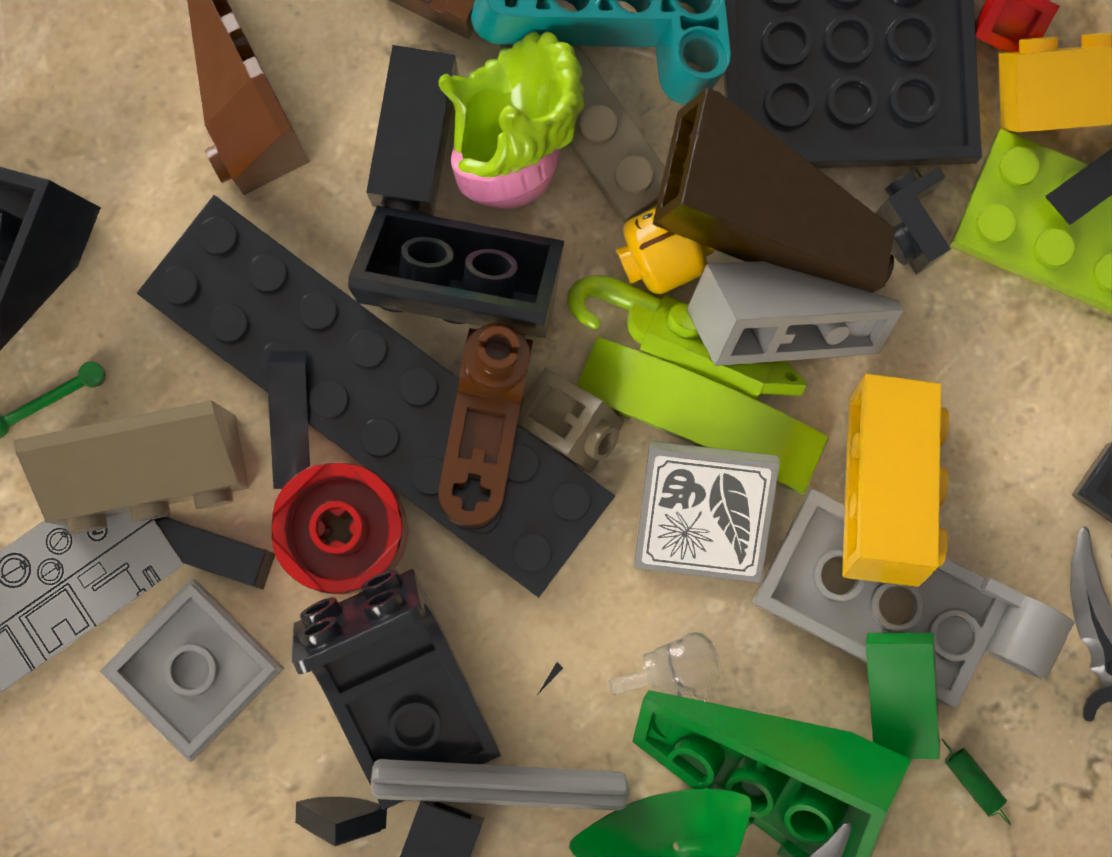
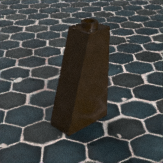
M707 87L678 111L652 225L691 239L744 262L764 261L871 293L885 287L894 268V256L891 254L895 234L894 227L720 92Z

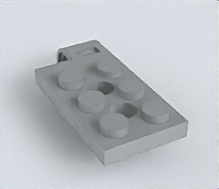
M814 489L808 490L751 602L867 663V633H934L938 701L952 708H957L984 653L1025 674L1046 681L1075 623L1062 612L1028 597L991 577L984 578L945 558L943 565L938 567L919 587L855 579L853 587L848 592L841 595L830 592L822 582L821 572L824 564L833 557L843 558L845 505ZM893 586L904 589L910 595L913 603L909 618L903 623L896 625L886 621L879 610L881 595L885 590Z

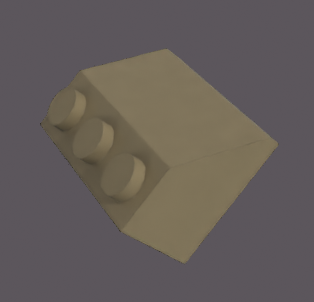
M212 400L14 440L16 455L45 522L62 526L67 525L69 534H80L105 529L108 527L107 516L127 512L131 513L132 522L171 515L169 504L194 500L195 509L229 504L233 502V491L249 488L235 414Z

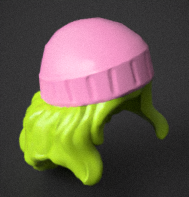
M537 32L528 33L523 39L516 41L512 48L500 49L498 59H489L485 62V66L471 72L468 78L453 76L451 78L446 73L438 81L441 91L455 106L454 148L451 164L456 183L461 193L477 204L496 209H515L526 206L540 198L548 190L559 163L560 149L567 146L574 138L576 118L584 108V86L580 82L582 67L575 57L574 48L568 43L559 42L553 33L545 32L542 35Z

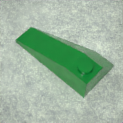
M648 690L643 697L632 740L634 744L692 789H721L735 791L750 797L752 809L747 828L753 823L781 845L777 852L780 857H810L827 843L843 824L850 823L852 830L842 857H872L912 761L903 755L849 731Z

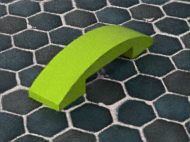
M600 337L596 338L576 384L578 387L604 401L617 415L628 420L633 418L695 446L776 455L779 458L776 484L801 495H804L829 438V436L803 422L718 382L649 354Z

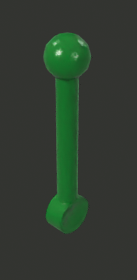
M86 362L80 367L78 376L4 416L0 414V438H3L8 433L10 426L85 385L90 388L101 386L106 379L105 369L96 362Z

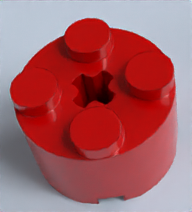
M349 463L320 464L301 471L283 487L275 501L272 513L271 539L274 554L282 568L301 585L330 594L346 595L362 592V584L368 579L384 571L395 569L404 554L409 534L406 513L395 491L370 470ZM334 515L344 520L352 515L354 521L350 524L349 530L353 537L348 543L335 540L330 544L328 538L333 533V529L328 522Z

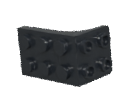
M414 568L402 574H399L395 569L384 571L364 582L361 586L362 592L340 602L335 597L326 598L312 604L301 612V620L295 622L293 626L292 663L298 674H305L310 671L314 674L370 786L374 762L379 759L485 764L501 756L496 739ZM377 799L382 810L404 801Z

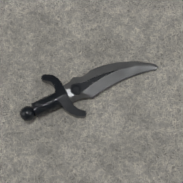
M1084 526L1078 532L1071 559L1070 593L1074 620L1080 639L1087 645L1090 651V669L1098 674L1103 685L1102 688L1090 694L1083 706L1082 717L1085 721L1091 722L1094 720L1096 711L1101 705L1112 702V607L1099 577L1092 551L1090 531Z

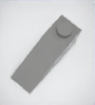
M764 261L707 264L687 308V312L715 366L879 354L904 311L898 300Z

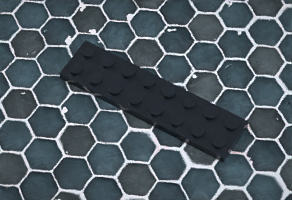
M215 195L212 196L137 292L140 297L267 393L266 363L270 351H308L305 363L308 424L538 598L615 498L614 494L546 443L517 425L504 498L497 516L490 523L479 528H463L449 521L440 508L438 493L459 378ZM468 478L463 488H453L452 495L462 499V509L465 511H475L477 502H488L490 499L489 493H484L480 490V480L476 478Z

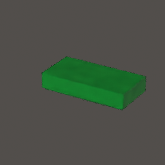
M867 633L866 656L873 742L909 759H940L941 743L934 633Z

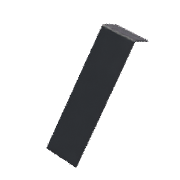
M1112 149L1045 196L1069 225L1112 195Z
M270 351L267 359L273 489H283L295 475L310 467L305 368L308 351Z
M167 517L154 519L182 563L264 590L275 557L273 552Z

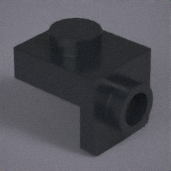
M940 166L923 177L918 169L915 168L892 182L885 188L889 198L876 212L878 216L895 228L892 255L902 265L909 263L916 275L938 262L951 250L919 201L933 192L946 178Z

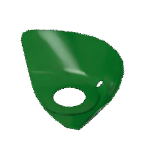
M687 789L649 796L626 805L624 809L613 811L594 822L570 841L569 849L575 857H736L740 852L749 822L752 802L747 795L721 789ZM675 842L678 845V851H676L673 847V844Z

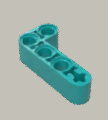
M475 0L471 12V22L474 30L481 38L493 44L514 45L516 41L523 39L528 33L537 32L542 35L545 32H551L557 37L559 42H565L571 46L655 47L658 77L662 90L675 102L685 105L705 88L713 89L730 63L731 50L725 0H563L572 4L577 10L575 12L560 7L556 0ZM618 1L627 2L638 13L627 11L621 7ZM679 2L691 6L697 14L683 9ZM685 59L699 64L704 73L690 68Z

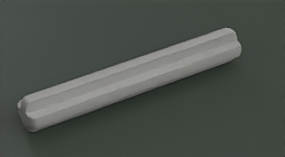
M379 759L374 762L371 773L372 796L376 799L620 811L626 807L629 792L625 774L618 771Z

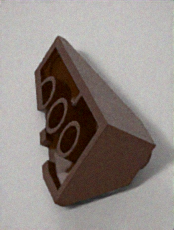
M187 0L204 123L214 142V145L204 150L221 183L232 179L243 195H246L309 163L310 160L228 1Z

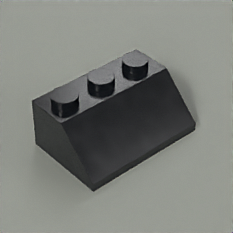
M377 205L350 271L348 288L358 303L380 307L389 312L419 314L440 318L452 324L466 323L484 326L491 323H503L514 327L523 336L529 335L546 339L555 302L564 241Z

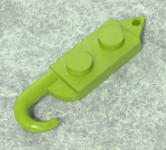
M590 275L577 280L568 290L567 304L571 314L585 326L591 329H598L601 324L600 319L589 312L585 306V300L587 298H599L629 311L627 318L628 331L632 338L641 344L640 350L718 382L757 400L759 394L802 396L808 385V382L786 361L715 366L687 312L689 303L681 302L664 294L663 298H660L617 278L605 275Z

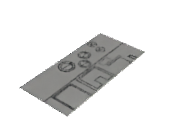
M130 512L107 516V528L80 534H69L67 525L46 523L44 520L0 551V693L184 565L154 519L132 522Z

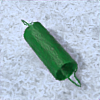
M941 738L946 747L951 751L944 763L947 764L960 783L988 817L1000 814L1011 825L1006 815L1000 809L1007 802L1000 790L988 778L987 774L965 748L953 753L951 748Z

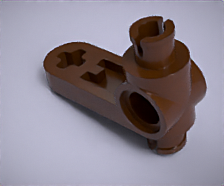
M491 323L478 329L469 328L438 493L439 505L445 517L453 524L463 528H479L490 523L499 513L505 493L533 340L525 339L517 329L503 323ZM468 478L480 480V490L490 494L488 502H477L475 511L463 510L462 499L452 495L453 488L465 487Z

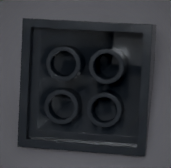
M0 167V351L78 267L101 209L100 206L49 179Z

